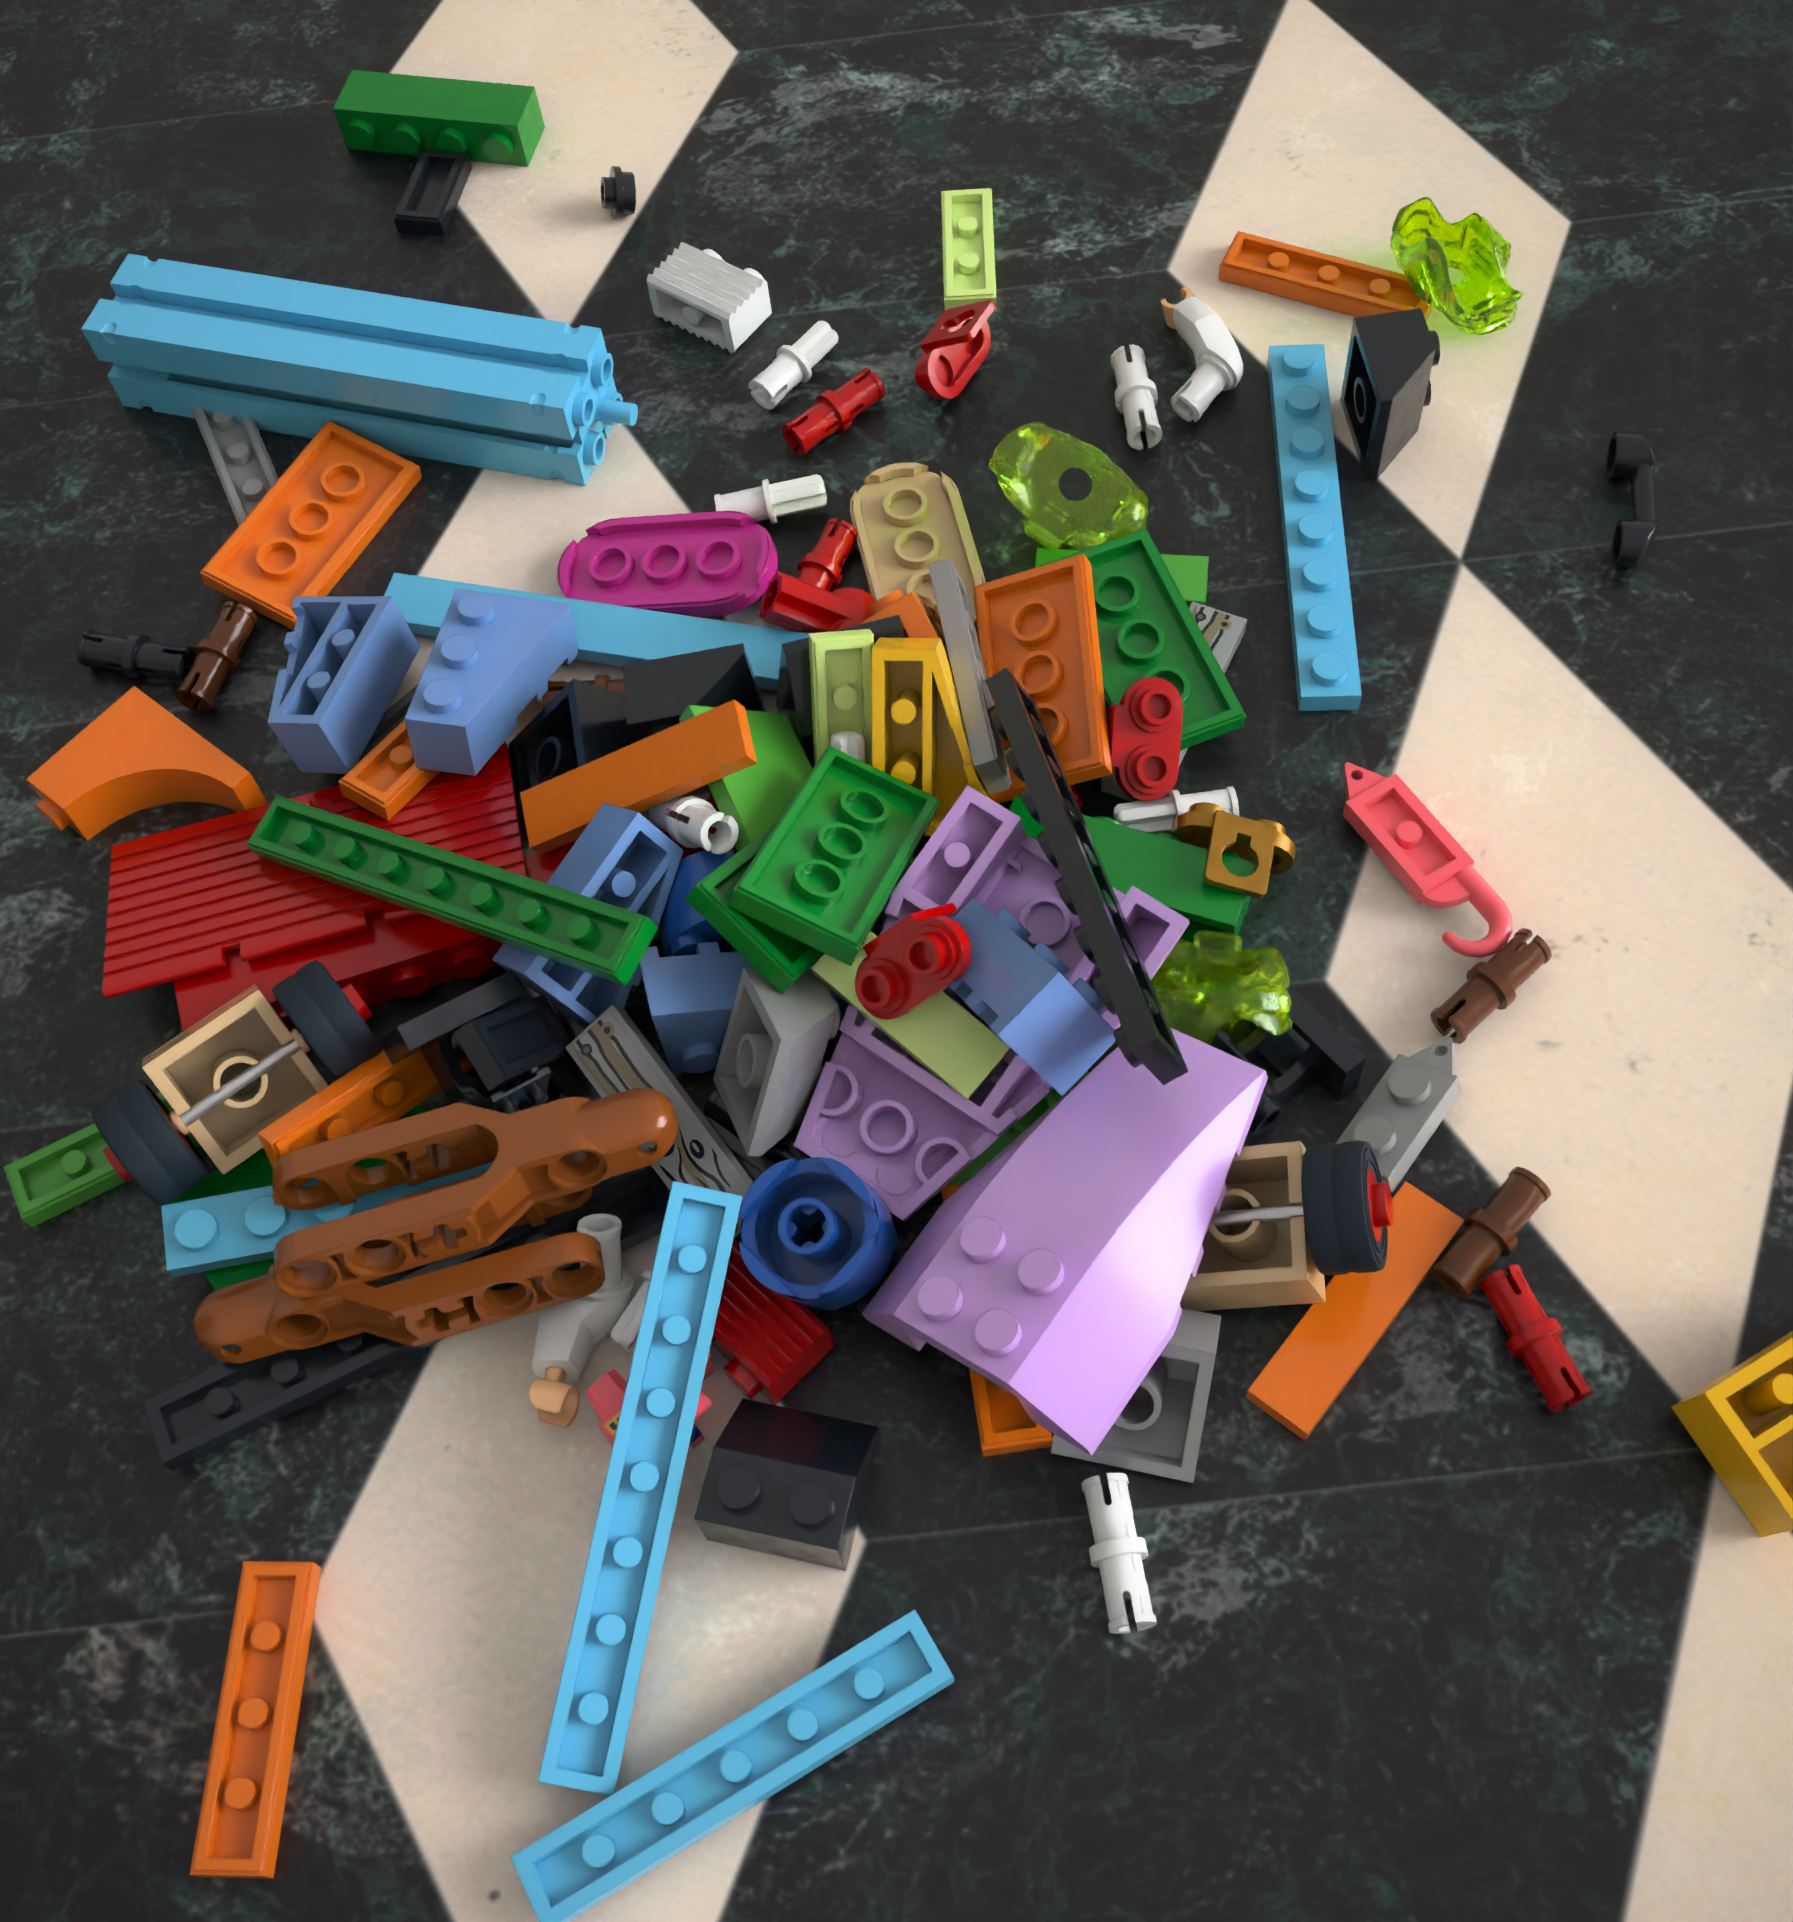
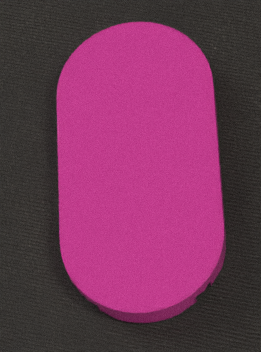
M714 511L614 518L598 522L585 530L588 534L586 537L582 538L578 543L573 540L566 547L559 560L557 581L566 598L693 617H717L733 614L747 608L766 592L769 581L777 572L778 555L772 538L765 527L763 528L757 524L755 518L743 512Z

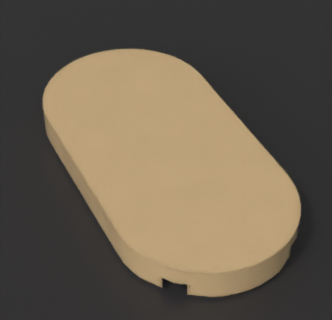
M916 462L894 463L873 471L864 479L865 485L859 489L858 493L855 490L850 500L851 524L858 532L856 544L869 594L877 601L899 589L903 595L913 592L931 599L938 611L928 564L948 558L949 561L953 562L967 591L976 628L974 586L986 583L957 486L950 477L941 471L940 477L936 473L929 472L927 465Z

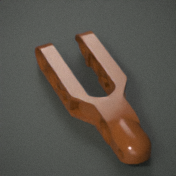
M649 1087L634 1088L593 1101L584 1097H567L510 1114L458 1102L282 1155L274 1163L272 1170L273 1200L275 1205H282L294 1210L316 1209L337 1202H341L345 1206L355 1203L357 1196L405 1182L409 1186H413L477 1166L493 1163L479 1178L305 1228L284 1236L276 1243L274 1249V1281L276 1287L284 1294L293 1297H316L490 1246L534 1204L585 1190L599 1184L606 1178L655 1164L665 1156L677 1136L678 1118L668 1097ZM644 1143H656L653 1149L649 1151L638 1149ZM380 1158L388 1161L382 1166L363 1168L354 1165L362 1159ZM300 1178H316L321 1180L319 1184L309 1187H294L288 1184L290 1181ZM372 1240L392 1241L390 1245L377 1249L359 1246L366 1241ZM305 1260L324 1262L322 1265L309 1269L291 1266L295 1262Z
M484 1173L392 1199L380 1206L479 1178ZM592 1187L534 1204L511 1227L527 1223L535 1227L545 1224V1218L576 1209L589 1200L592 1194ZM564 1233L375 1288L370 1286L377 1284L382 1279L378 1278L310 1298L293 1297L280 1291L274 1281L273 1264L265 1275L230 1284L209 1293L197 1306L192 1323L195 1337L214 1358L226 1363L242 1364L290 1349L312 1348L363 1332L415 1347L583 1298L594 1293L603 1285L605 1280L601 1245L595 1237L586 1233ZM372 1240L366 1241L359 1246L377 1249L390 1245L392 1241ZM305 1260L295 1262L291 1266L309 1269L322 1265L324 1262ZM569 1263H587L576 1270L565 1271L556 1269ZM501 1283H519L517 1286L506 1290H492L489 1288ZM226 1345H237L240 1348L236 1351H230L222 1347Z

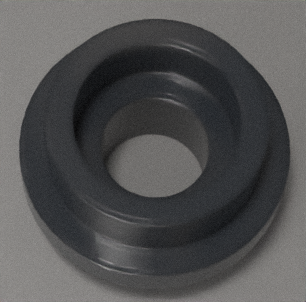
M611 166L609 177L601 178L602 208L610 209L613 219L621 220L623 214H634L636 206L633 172H622L620 166Z

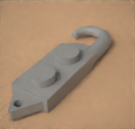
M1447 1037L1410 1057L1398 1054L1335 1143L1340 1144L1349 1141L1369 1142L1378 1162L1382 1182L1388 1183L1391 1193L1398 1186L1462 1092L1458 1076L1455 1075V1048L1452 1037Z

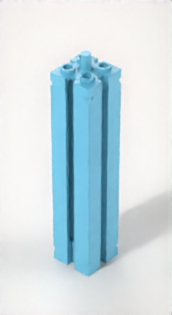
M127 254L109 283L115 298L113 301L99 299L81 328L97 360L113 364L107 378L123 407L139 410L148 407L156 413L195 419L192 409L198 408L204 410L206 417L212 418L214 412L233 415L236 423L244 424L241 417L249 418L251 421H255L258 430L313 439L325 423L330 420L395 454L552 481L555 478H562L565 480V483L586 486L594 466L600 465L603 461L606 448L605 438L608 437L612 426L618 424L634 426L638 417L637 404L623 402L621 393H617L612 376L613 358L606 351L601 328L584 325L572 328L567 323L168 260L158 259L156 262H151L147 257Z

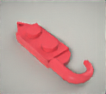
M1345 763L1343 777L1347 801L1343 811L1344 818L1419 904L1424 903L1434 908H1448L1469 901L1487 921L1489 932L1486 937L1477 941L1463 940L1452 932H1445L1442 935V941L1451 950L1466 957L1477 958L1496 954L1508 943L1513 932L1512 915L1506 903L1473 867L1475 861L1396 773L1387 778L1352 763Z

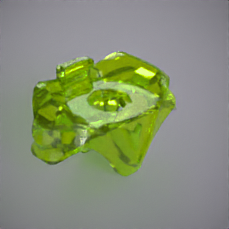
M1422 197L1399 210L1393 223L1390 246L1398 268L1404 272L1416 295L1433 308L1442 312L1453 325L1466 333L1476 335L1490 334L1509 326L1515 319L1516 310L1518 309L1516 303L1524 295L1523 292L1512 288L1505 276L1511 255V244L1480 214L1472 213L1459 222H1448L1443 218L1429 197ZM1448 267L1461 271L1465 279L1460 283L1451 284Z
M1040 422L1028 423L1011 430L995 447L989 467L998 475L999 484L1005 496L1022 513L1021 520L1025 524V534L1047 549L1054 550L1058 547L1062 548L1069 545L1082 551L1146 528L1148 501L1144 491L1137 487L1125 472L1099 448L1085 443L1071 434L1055 430ZM1079 468L1089 475L1091 491L1085 499L1071 501L1061 494L1059 479L1065 470Z
M1199 930L1194 935V943L1183 939L1177 941L1151 980L1170 1028L1208 1045L1211 1044L1217 1032L1222 1029L1228 1034L1237 1021L1241 1019L1250 1021L1275 1035H1282L1292 1027V1020L1289 1015L1292 1002L1287 990L1290 979L1286 963L1280 951L1275 947L1266 946L1242 950V938L1236 934Z

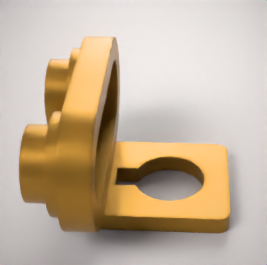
M1208 802L1192 804L1188 812L1179 815L1173 822L1172 836L1178 838L1183 843L1208 849L1203 872V881L1208 885L1259 899L1267 892L1269 876L1288 871L1294 863L1295 844L1285 835L1286 830L1284 826L1278 822L1267 819H1248L1227 813L1222 807ZM1224 850L1231 851L1244 860L1255 862L1254 873L1245 877L1230 873L1222 862V852Z

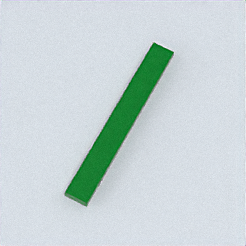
M279 795L273 800L246 845L249 850L261 858L623 986L628 985L659 928L648 916Z

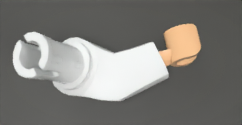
M1183 287L1179 290L1181 302L1178 304H1170L1165 298L1160 302L1167 326L1176 329L1193 351L1196 370L1187 382L1172 396L1170 403L1174 411L1181 418L1189 422L1192 419L1194 422H1197L1209 407V404L1221 391L1235 389L1242 378L1243 362L1239 349L1222 318L1202 300L1195 296L1193 297L1190 288Z
M603 1213L588 1215L580 1219L577 1226L578 1233L591 1235L600 1242L605 1272L603 1285L594 1293L583 1298L540 1310L532 1358V1370L538 1379L531 1385L529 1397L534 1408L538 1409V1418L541 1422L560 1427H569L573 1423L579 1410L580 1391L577 1386L570 1384L580 1380L595 1344L611 1331L631 1301L634 1281L633 1277L622 1268L620 1243L622 1224L621 1220L614 1215ZM580 1263V1268L585 1266L587 1263Z

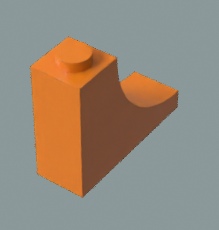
M135 686L128 690L26 779L41 798L35 805L39 813L57 830L63 831L69 826L87 841L114 822L140 810L157 805L176 802H203L240 812L269 804L249 771Z

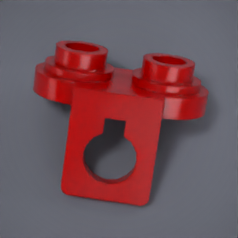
M991 299L946 309L919 346L923 353L915 368V378L918 386L931 398L945 400L958 396L988 355L991 346V333L987 319L996 308Z
M1148 677L1132 683L1124 691L1120 705L1106 707L1112 769L1115 768V777L1120 789L1128 797L1137 801H1154L1163 798L1174 788L1179 773L1183 718L1182 698L1178 690L1167 680L1158 677Z
M954 903L911 913L863 946L867 957L862 960L857 969L855 991L862 1006L871 1015L884 1020L904 1016L965 975L971 962V944L965 930L956 921L951 919L952 916L958 913Z

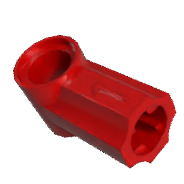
M777 571L769 581L766 593L761 601L759 617L763 618L767 623L788 631L802 633L832 632L860 625L863 621L873 616L869 607L876 600L871 594L861 589L840 588L829 592Z

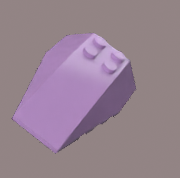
M967 785L893 890L885 910L887 917L880 934L909 914L954 903L959 913L974 897L993 915L1002 907L1013 915L1031 933L1025 943L1032 949L1040 941L1045 944L1070 969L1063 977L1071 985L1081 977L1096 991L1093 978L1101 974L1097 963L1093 964L1087 958L1074 935L1073 929L1081 924L1078 915L1075 916L1070 912L1056 889L1055 880L1062 877L1060 869H1056L1050 863L1039 842L1027 835L1021 817ZM1133 885L1126 895L1112 887L1150 980H1152L1190 924L1189 919ZM950 987L943 990L953 1000H955L970 1014H972L976 1019H978L982 1024H984L988 1029H990L989 1025L980 1016H978L964 1002V1000L961 999ZM848 1005L839 1027L841 1035L830 1062L826 1061L794 1146L811 1158H831L850 1168L881 1195L893 1215L906 1222L1054 1088L1016 1052L1010 1049L1008 1054L970 1099H965L953 1088L938 1079L855 1008ZM1107 1009L1101 1015L1114 1030L1120 1027L1121 1024L1117 1014L1113 1015Z
M1171 1028L1189 1072L1163 1085L1143 1064L1136 1068L1132 1067L1119 1047H1117L1051 1108L942 1203L862 1312L866 1320L917 1351H920L927 1342L1012 1393L1018 1398L1031 1420L1090 1456L1093 1455L1175 1333L1183 1311L1180 1306L1189 1277L1195 1278L1204 1254L1202 1247L1203 1239L1213 1212L1219 1213L1227 1191L1225 1180L1234 1157L1240 1156L1268 1079L1266 1070Z

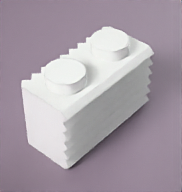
M681 242L679 249L674 248L673 254L667 256L666 262L661 261L660 267H655L653 274H648L646 280L653 313L658 318L662 317L666 322L670 320L674 326L678 324L682 330L686 328L690 334L694 332L698 338L702 336L706 342L710 340L714 346L719 344L722 349L727 348L730 353L735 352L772 313L767 281L752 268L742 270L725 262L719 254L711 249L701 251Z

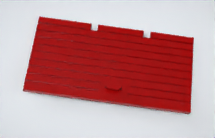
M504 741L476 776L440 771L389 821L344 797L339 785L289 798L528 877L512 767L510 764L511 760L506 741ZM270 803L112 845L102 993L108 999L226 967L225 952L239 948L243 962L365 930L369 928L367 914L383 910L386 923L417 916L420 913L257 856L246 845L272 804Z

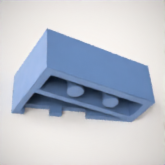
M462 589L455 590L404 718L416 768L471 776L477 775L518 726L516 718L532 699L539 701L549 690L547 681L562 663L569 666L578 655L572 604Z
M294 596L291 609L297 617L294 631L286 633L284 647L289 653L286 669L278 670L267 723L301 772L347 774L360 759L421 647L391 596Z
M603 803L550 877L547 884L648 916L659 926L684 850L639 812ZM503 944L492 959L506 971L512 970L518 980L537 994L546 997L549 1003L585 1029L612 1004L624 1008L631 986H638L642 976L641 967L638 965L628 985L623 986L507 944Z
M973 897L953 918L965 930L969 938L972 951L970 966L965 975L949 987L989 1025V1028L1063 1096L1116 1041L1113 1034L1114 1029L1101 1016L1107 1010V1007L1102 1002L1098 993L1081 977L1073 985L1063 977L1070 969L1045 944L1040 941L1033 949L1026 944L1025 941L1031 933L1004 907L993 915Z
M718 941L697 943V954L659 957L657 946L648 947L640 961L651 1017L673 1075L682 1072L698 1074L716 1068L743 967L754 968L738 951L720 952ZM826 985L831 996L839 1005L840 1027L847 1007L851 1005ZM839 1028L836 1036L833 1039L840 1037L841 1031L839 1030Z

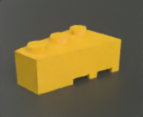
M879 637L872 647V767L941 800L935 817L924 836L933 835L967 785L991 800L993 799L990 797L973 765L954 677L941 638Z
M1793 1331L1671 1406L1760 1537L1793 1530Z

